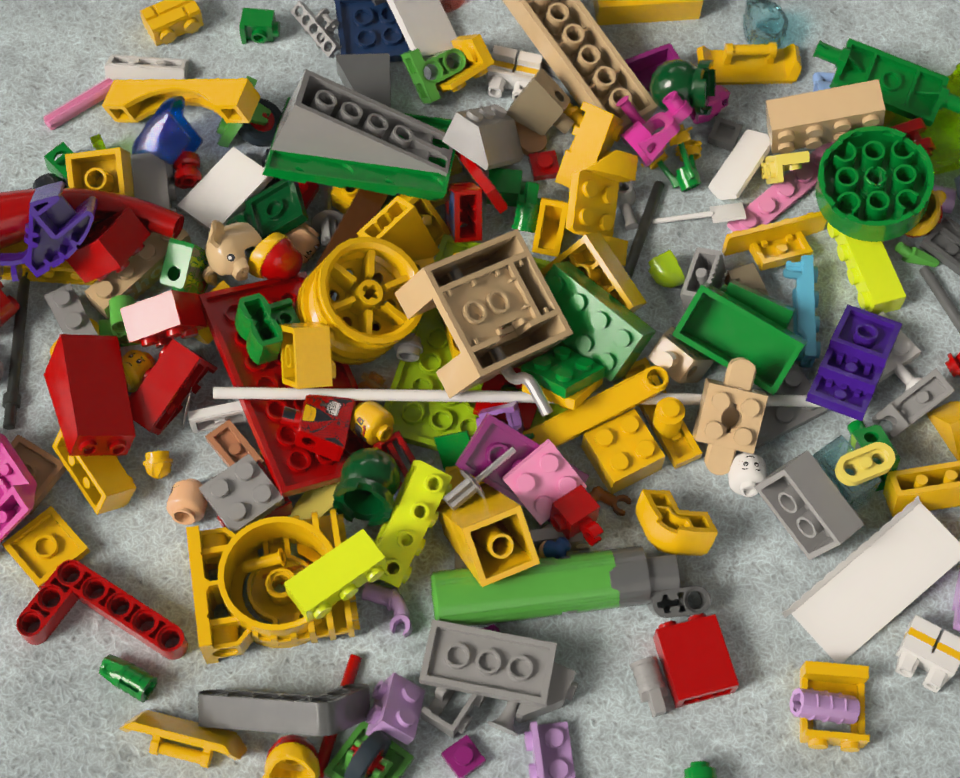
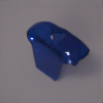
M183 96L168 98L159 106L133 142L132 154L150 152L163 161L174 164L183 151L196 152L203 143V139L184 117L185 99Z

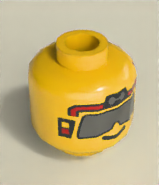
M376 401L362 402L354 407L350 420V429L364 442L374 445L379 441L385 442L392 436L394 417L387 409Z

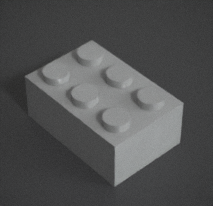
M808 450L777 468L754 487L809 560L841 545L864 525L858 517L856 510L849 505L839 492L837 485L830 480L821 468L818 460Z

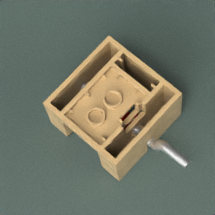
M518 229L423 267L395 292L408 319L437 307L461 353L436 372L449 398L489 381L500 373L508 382L514 385L524 384L528 388L542 416L553 412L536 379L529 373H516L513 369L545 354L571 336L573 332Z

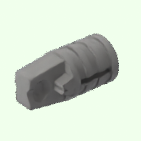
M657 657L644 658L630 664V668L634 673V679L636 680V686L639 689L638 694L641 703L648 701L652 717L664 715L667 711L663 697L668 696V692L662 680V674H660Z

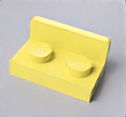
M809 151L765 157L764 163L760 165L762 179H766L767 184L783 183V171L802 169L801 163L810 162Z

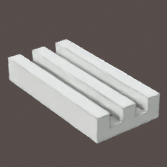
M240 401L187 411L189 423L194 433L214 430L229 419L234 425L248 422Z

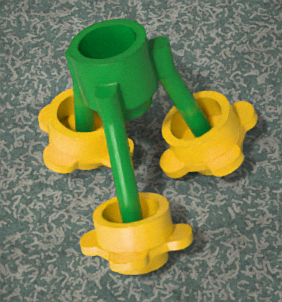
M679 124L680 131L669 140V145L678 144L675 147L677 151L675 154L679 156L680 161L684 162L685 166L676 170L677 176L675 177L663 163L668 158L664 151L648 167L654 170L659 166L670 180L673 188L680 187L681 192H685L702 184L695 164V160L701 157L702 142L691 139L689 130L693 129L692 126L684 128L683 124Z

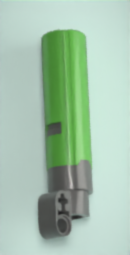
M642 546L561 556L557 560H555L554 556L539 558L540 564L484 587L480 586L468 567L433 571L430 575L435 620L470 627L560 616L562 612L583 613L648 604V608L653 615L662 618H673L704 613L711 604L710 594L705 588L701 586L680 587L679 569L675 554L646 558ZM696 591L701 597V603L697 608L693 609L688 605L687 598L691 592ZM663 596L666 600L678 599L679 605L666 606V612H664L663 608H658L657 602L662 601Z

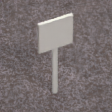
M740 202L709 207L710 211L656 218L652 220L651 224L712 217L713 223L747 218L743 203Z

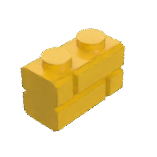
M163 0L140 10L143 25L156 46L163 43H172L176 37L186 33H195L200 27L204 26L201 10L194 0Z

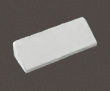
M110 55L105 64V78H110L112 81L127 79H187L189 60Z
M749 129L744 132L709 184V189L716 198L729 200L740 197L771 150L769 135Z

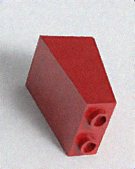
M60 334L45 370L44 377L69 456L127 455L136 434L118 337Z

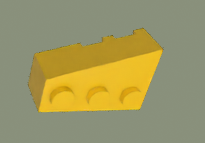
M584 101L581 106V110L585 111L580 126H574L572 134L575 135L570 149L565 151L555 182L570 188L572 173L588 168L610 154L614 141L618 142L621 138L620 135L624 131V126H621L623 123L622 119Z

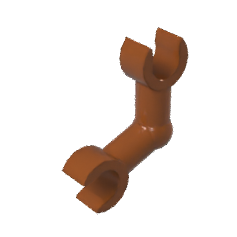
M600 486L594 487L589 492L596 502L599 500L611 506L614 513L619 516H625L626 512L618 508L617 503L623 501L630 505L632 502L627 495L615 496Z

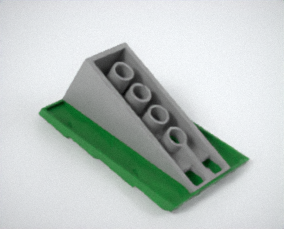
M306 69L292 97H288L284 104L262 175L304 184L306 181L339 188L353 187L392 196L402 194L431 201L442 200L447 192L455 150L442 142L452 119L401 113Z

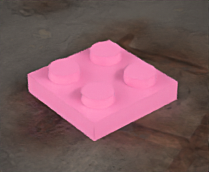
M549 439L502 477L503 481L540 525L549 519L553 502L579 485H582L584 488L587 487Z

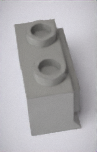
M437 687L435 697L429 707L426 708L424 706L421 710V719L454 738L457 732L463 734L472 720V717L469 716L470 711L474 705L481 707L486 696L472 694L451 725L439 717L456 691Z

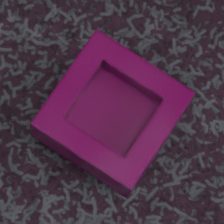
M467 734L441 753L442 758L457 778H465L486 762V759Z

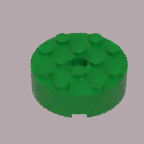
M867 126L853 129L839 136L838 140L829 149H826L821 158L816 183L818 207L831 226L851 238L861 241L879 242L900 237L913 229L927 210L934 186L933 165L925 149L920 144L917 145L907 138L906 133L883 126Z

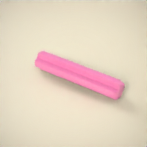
M107 78L45 115L43 118L45 124L50 130H54L106 98L113 81Z

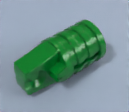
M526 181L523 195L518 194L512 229L535 233L541 198H538L539 183Z
M111 654L103 658L99 669V674L116 688L126 694H130L133 698H137L142 703L149 698L157 686L158 678L156 676L150 675L149 672L144 671L135 664Z

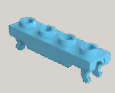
M802 255L799 262L792 263L789 260L786 262L783 276L796 280V288L792 291L793 308L796 309L793 315V333L808 341L796 361L800 362V367L812 368L815 359H819L821 353V343L816 341V333L819 332L820 317L815 316V308L819 304V291H814V283H817L818 266H814L813 255Z

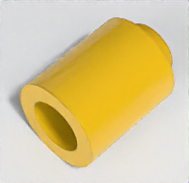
M666 397L657 403L651 426L653 432L658 437L670 439L678 435L685 416V407L682 402L673 397Z

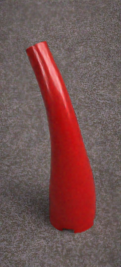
M64 188L62 196L73 209L78 207L91 196L98 199V206L93 221H101L130 207L142 224L148 227L151 232L176 239L184 225V216L182 214L139 198L85 188ZM35 189L0 192V250L24 241V235L26 234L25 224L29 223V206Z

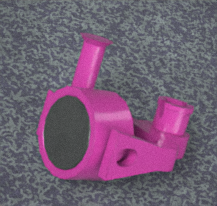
M677 91L670 92L662 100V103L669 110L655 114L646 122L631 104L628 95L620 99L616 104L633 123L620 137L630 151L638 156V160L645 167H648L664 153L663 148L680 131L679 124L693 111L686 100H682ZM664 127L663 130L652 135L656 129Z

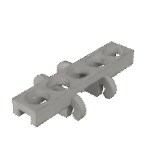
M298 1L291 10V13L304 27V32L306 34L309 33L314 39L316 46L319 49L321 48L329 58H334L336 50L341 49V46L333 38L335 35L333 31L339 24L338 20L330 18V11L327 8L320 10L317 16H315L304 2ZM300 7L303 9L302 15L298 12ZM306 16L310 17L308 22L305 20ZM324 20H326V22L328 23L325 28H323L320 24L323 23ZM312 28H318L315 34L312 33ZM329 42L332 43V49H331V50H330V49L328 48V46H327V44H328Z

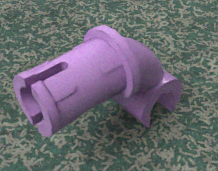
M367 581L363 588L362 600L386 606L389 611L392 610L394 617L390 621L391 632L394 634L396 626L403 622L406 625L403 636L405 638L409 636L413 626L409 620L407 603L398 592V588L393 587V589Z

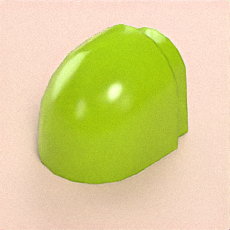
M671 249L648 262L650 266L648 272L657 284L667 288H674L684 284V274Z

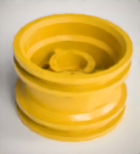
M364 236L348 239L337 245L303 281L297 296V316L301 323L316 322L330 326L335 339L334 348H331V360L348 365H361L372 362L389 351L394 344L410 334L418 325L423 313L408 319L395 292L410 280L419 269L401 248L389 241L377 237ZM330 291L337 293L335 301L331 299ZM372 324H378L379 331L372 330Z

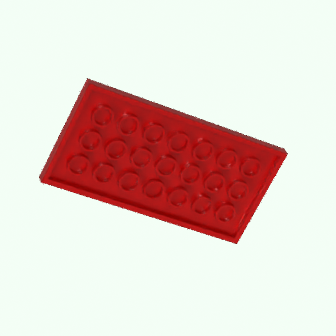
M306 271L298 273V275L291 279L263 280L199 294L207 325L233 387L293 388L282 383L281 350L277 360L257 365L250 358L246 348V340L239 335L235 327V316L240 298L257 293L264 296L269 304L291 298L293 307L297 300L298 291L308 276ZM335 362L336 377L332 378L333 386L317 387L359 389L349 365ZM239 399L274 485L284 498L339 483L341 469L347 458L361 448H373V445L367 444L354 434L349 425L345 449L340 461L335 462L296 446L294 439L297 428L280 424L284 406L301 410L304 400ZM354 401L353 409L356 405L365 401ZM383 446V447H382L383 451H385V452L388 453L386 447Z

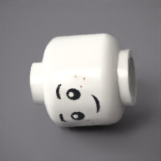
M740 452L736 454L728 473L729 486L732 491L745 497H752L758 494L754 487L767 477L766 463L762 457L755 453Z

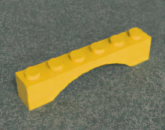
M245 78L127 79L113 81L102 107L114 121L120 123H138L162 110L189 105L210 109L220 115L226 123H250L261 96L249 79Z

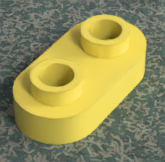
M875 442L840 457L835 466V475L844 485H859L889 472L895 462V453L885 443ZM872 458L880 459L882 464L874 463ZM845 469L853 470L855 475L847 474Z

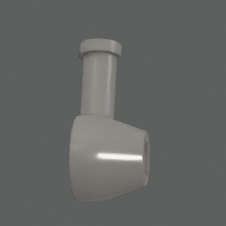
M630 181L619 182L616 207L621 209L626 230L637 229L639 226L632 210L636 200V192Z

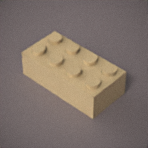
M879 79L766 100V124L772 154H787L800 148L816 149L823 144L835 143L839 136L853 129L867 126H883L885 105Z

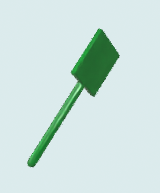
M468 430L434 437L444 470L445 467L456 466L455 463L470 441ZM533 433L524 434L530 439L535 437Z

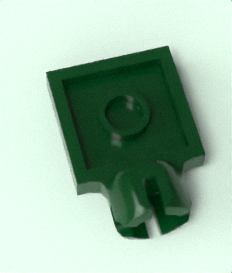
M283 179L245 202L246 210L230 218L225 226L237 222L249 223L264 240L274 232L286 234L308 221L309 218L298 182Z

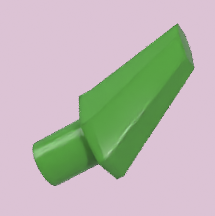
M899 242L895 246V251L902 255V261L923 266L928 265L929 267L939 265L940 261L917 247L907 246L903 242Z

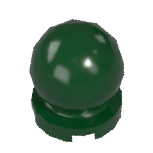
M681 59L662 63L652 74L650 82L653 101L662 110L668 111L669 109L662 103V100L670 92L677 91L682 100H686L692 108H695L697 115H710L713 107L708 106L709 96H715L716 70L710 69L714 61L700 60L697 67L690 61Z
M376 447L361 448L347 458L341 469L340 483L337 484L333 494V508L336 509L338 514H343L344 519L349 522H353L354 518L368 521L367 526L382 525L390 519L395 505L394 495L400 486V468L392 455Z

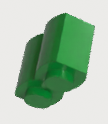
M260 293L240 298L235 316V327L239 335L246 340V348L250 358L257 365L277 360L283 341V333L277 321L271 317V308L268 301Z

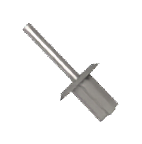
M324 187L325 211L317 213L311 221L312 228L321 234L322 246L328 244L343 217L341 213L331 210L329 187Z
M513 447L508 449L475 478L467 471L460 470L465 480L443 497V499L452 510L459 508L475 493L485 499V493L479 483L516 453V450Z

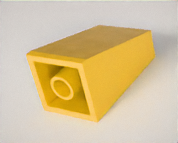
M490 486L483 489L485 499L475 493L456 510H452L448 503L438 507L436 510L439 512L438 517L445 537L481 587L540 564L521 505Z

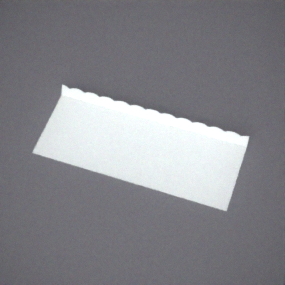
M917 496L902 512L897 513L890 522L884 524L880 531L875 532L868 541L861 544L846 560L839 563L823 580L817 582L811 590L804 593L799 600L795 601L782 614L784 618L792 614L836 663L842 664L960 561V542L920 502L919 496Z

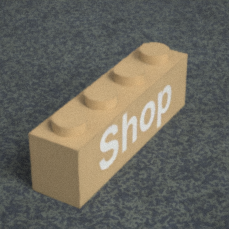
M182 228L181 233L176 239L192 243L189 234ZM151 232V235L143 242L145 245L144 249L128 259L130 264L119 273L112 271L105 279L97 280L84 291L90 304L102 316L110 319L109 300L112 297L129 295L136 301L140 295L144 294L160 279L169 237Z

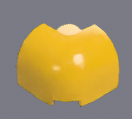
M642 489L636 504L635 513L647 540L658 551L682 556H703L708 553L718 534L708 512L680 510L670 490Z

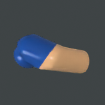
M559 537L556 542L552 540L543 541L539 546L538 558L554 556L555 559H559L561 556H566V552L571 549V543L565 537Z

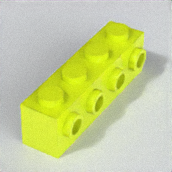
M413 460L395 497V505L390 519L382 524L374 541L386 557L387 568L379 578L380 580L397 588L400 587L401 583L405 584L412 572L410 564L414 556H419L424 548L426 540L423 537L428 527L432 528L438 519L439 512L436 510L441 500L445 501L443 497L451 491L452 484H450L453 476L421 460Z

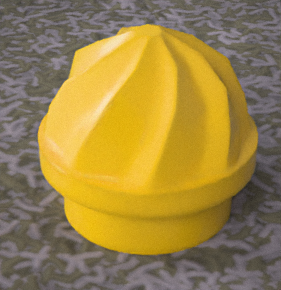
M169 451L145 453L146 461H143V466H145L149 476L155 479H162L170 473L173 459L170 458Z

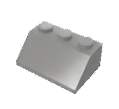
M495 104L456 112L442 142L486 171L520 162L524 157L514 119L507 115V111L503 107Z

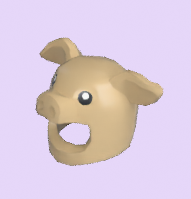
M219 220L212 221L209 238L205 246L208 265L202 273L203 279L208 284L217 285V274L233 276L237 281H243L248 278L250 270L248 266L249 258L244 251L249 247L256 248L262 241L255 228L246 222H237L224 226Z

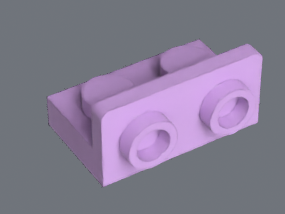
M537 721L530 722L529 731L524 732L526 751H532L534 763L528 764L530 778H576L568 723L559 722L537 725Z

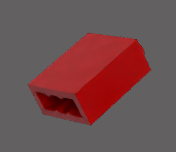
M705 613L696 614L689 617L688 621L678 624L676 621H668L660 624L658 629L655 630L653 640L675 708L736 692L739 682L716 614L706 616Z

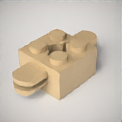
M744 357L734 358L728 363L723 382L706 378L692 432L695 441L708 444L704 462L707 469L715 475H724L730 472L737 450L754 454L768 400V395L764 391L752 389L756 368L750 360Z

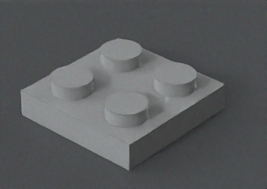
M247 454L199 487L201 494L226 527L235 534L247 525L261 520L285 503L284 497L281 496L280 492L250 454Z

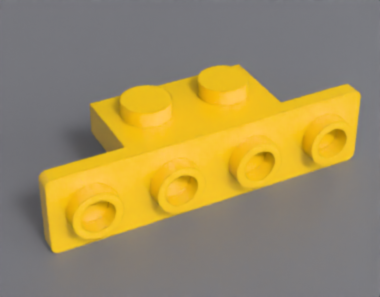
M821 211L810 212L791 219L785 218L778 222L766 225L761 224L742 231H733L726 235L722 252L724 256L749 250L760 271L783 266L788 260L795 263L800 261L802 255H812L813 253L804 236L823 231L827 220Z

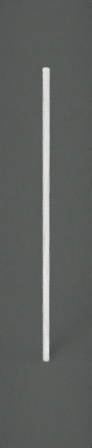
M213 387V399L305 400L306 395L310 394L348 398L354 401L492 403L518 401V403H535L530 394L522 391L467 390L449 398L445 390ZM593 392L587 399L601 392ZM661 393L640 405H657L661 399L666 397L676 398L683 405H699L702 394ZM768 395L766 406L821 407L806 401L807 395Z

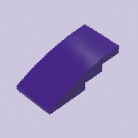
M847 304L831 337L828 349L821 361L806 401L863 421L902 323Z

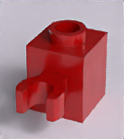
M579 485L552 503L549 518L557 532H562L568 540L581 532L590 546H594L602 540L599 535L604 531L596 522L600 505L582 485Z

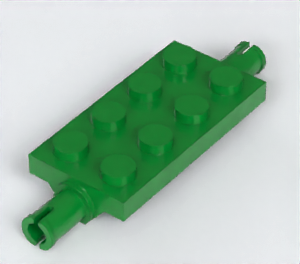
M851 38L848 39L845 47L842 49L826 44L819 40L813 57L835 64L836 71L829 86L831 88L879 79L886 110L911 120L922 118L925 125L929 127L934 123L939 109L945 108L960 114V96L950 93V89H947L950 79L947 76Z

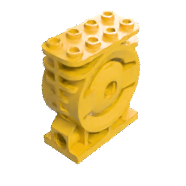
M330 509V515L318 517V512H311L312 518L300 520L299 515H294L293 517H268L247 525L237 534L226 527L200 531L199 525L186 527L198 642L207 664L218 663L219 658L243 655L252 642L271 648H291L309 641L311 643H318V638L330 636V641L337 640L336 635L347 633L349 638L355 637L354 630H360L357 604L354 601L356 600L355 595L347 601L341 599L331 606L332 610L323 618L318 620L314 618L308 622L286 591L279 593L274 590L276 585L286 582L294 574L309 566L301 558L291 555L290 543L297 544L298 556L313 563L347 540L343 514L337 515L336 509ZM261 548L264 550V555L278 552V549L282 548L286 557V566L279 564L253 571L247 583V594L253 610L262 619L273 624L262 623L255 619L247 610L243 599V587L248 573L242 571L241 564L246 560L257 558L258 550ZM292 566H302L293 572L285 569ZM218 569V580L210 581L209 570ZM269 573L266 579L262 578L263 574ZM219 604H225L229 617L215 619V607Z

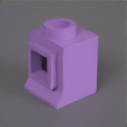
M518 401L482 409L479 417L476 418L478 428L487 412L491 415L506 413L508 425L520 433L524 431Z

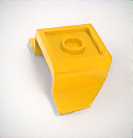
M615 150L592 166L572 173L565 228L580 236L600 232L621 265L625 266L628 241L613 237L619 182L636 180L638 156Z

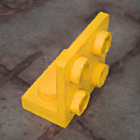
M480 34L458 36L451 41L454 48L464 53L466 65L460 72L435 84L437 90L442 92L452 90V92H456L467 85L465 81L471 77L476 79L488 72L487 67L495 63Z

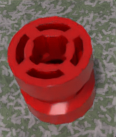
M183 151L174 155L173 168L176 170L174 173V183L178 188H194L202 180V173L198 170L201 166L200 156L197 153Z

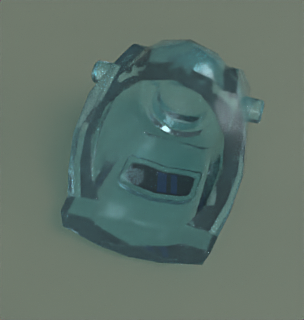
M746 0L745 14H743V31L748 44L776 42L777 48L781 47V44L786 39L788 19L781 6L769 0Z

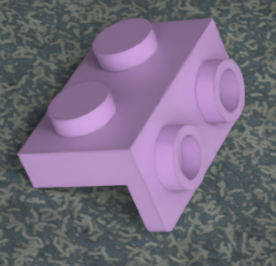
M395 672L385 681L381 680L376 685L372 694L375 700L373 707L366 717V722H368L366 736L369 737L376 730H382L407 745L415 739L425 690Z

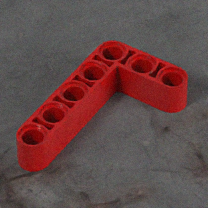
M66 560L57 567L19 615L16 623L17 630L28 643L39 645L50 637L79 600L165 658L170 660L179 659L186 654L188 649L187 639L179 626L76 560ZM71 574H80L76 581L67 582ZM104 589L101 597L91 598L95 590ZM60 598L56 606L47 607L51 599ZM120 606H129L126 613L122 615L115 614ZM144 622H154V626L150 630H140ZM33 623H41L37 631L28 633L29 626ZM172 637L180 639L175 647H165L168 639Z

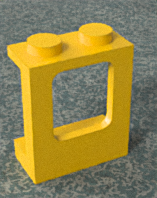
M817 661L804 662L800 668V688H813L816 691L827 690L830 693L855 696L860 703V714L857 722L850 725V733L813 730V719L800 718V743H808V747L812 749H827L828 745L840 746V750L844 752H858L860 748H864L868 744L870 735L865 734V683L869 679V666Z

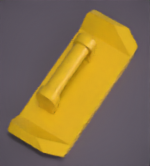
M776 42L740 45L725 43L724 50H710L704 45L697 48L698 63L700 60L714 61L710 69L716 70V85L792 84L797 81L802 70L799 47L795 44H790L783 49H777Z
M151 710L139 713L119 728L126 733L134 730L153 735L149 748L150 754H162L200 764L201 767L209 768L214 751L220 752L234 760H240L247 752V747L240 736L234 731L222 728L201 727L198 722ZM163 738L201 747L203 751L163 741Z

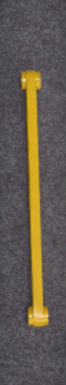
M660 366L649 367L583 401L575 410L568 409L522 434L533 433L535 437L531 440L539 445L549 439L557 448L661 394L668 386V373ZM651 375H657L662 379L663 383L659 386H653L648 382L647 378ZM459 467L446 472L453 476L450 484H452L451 491L465 480L460 472L462 469ZM481 481L479 485L481 487L486 485V483ZM441 500L438 507L446 504L447 502Z

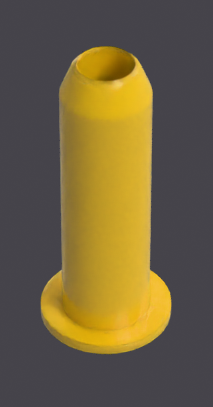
M279 548L278 552L246 560L241 564V569L243 572L249 573L279 564L286 566L284 551L282 548Z

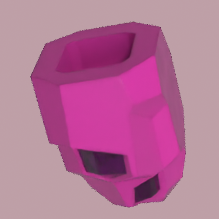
M716 85L715 96H709L708 106L713 107L710 115H697L695 108H692L693 111L690 116L694 124L711 121L713 117L718 116L721 109L728 106V99L730 97L728 89L724 86Z

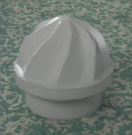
M410 332V334L394 345L396 357L403 361H417L420 354L423 353L421 338L415 335V333Z

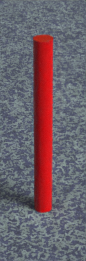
M350 655L340 687L354 684L362 660L360 656ZM338 733L323 737L318 752L319 778H324L325 774L323 771L328 766Z

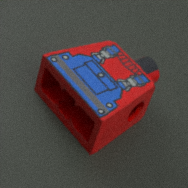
M473 182L450 183L447 187L445 194V219L455 243L482 241V189ZM463 222L468 224L465 227H460Z

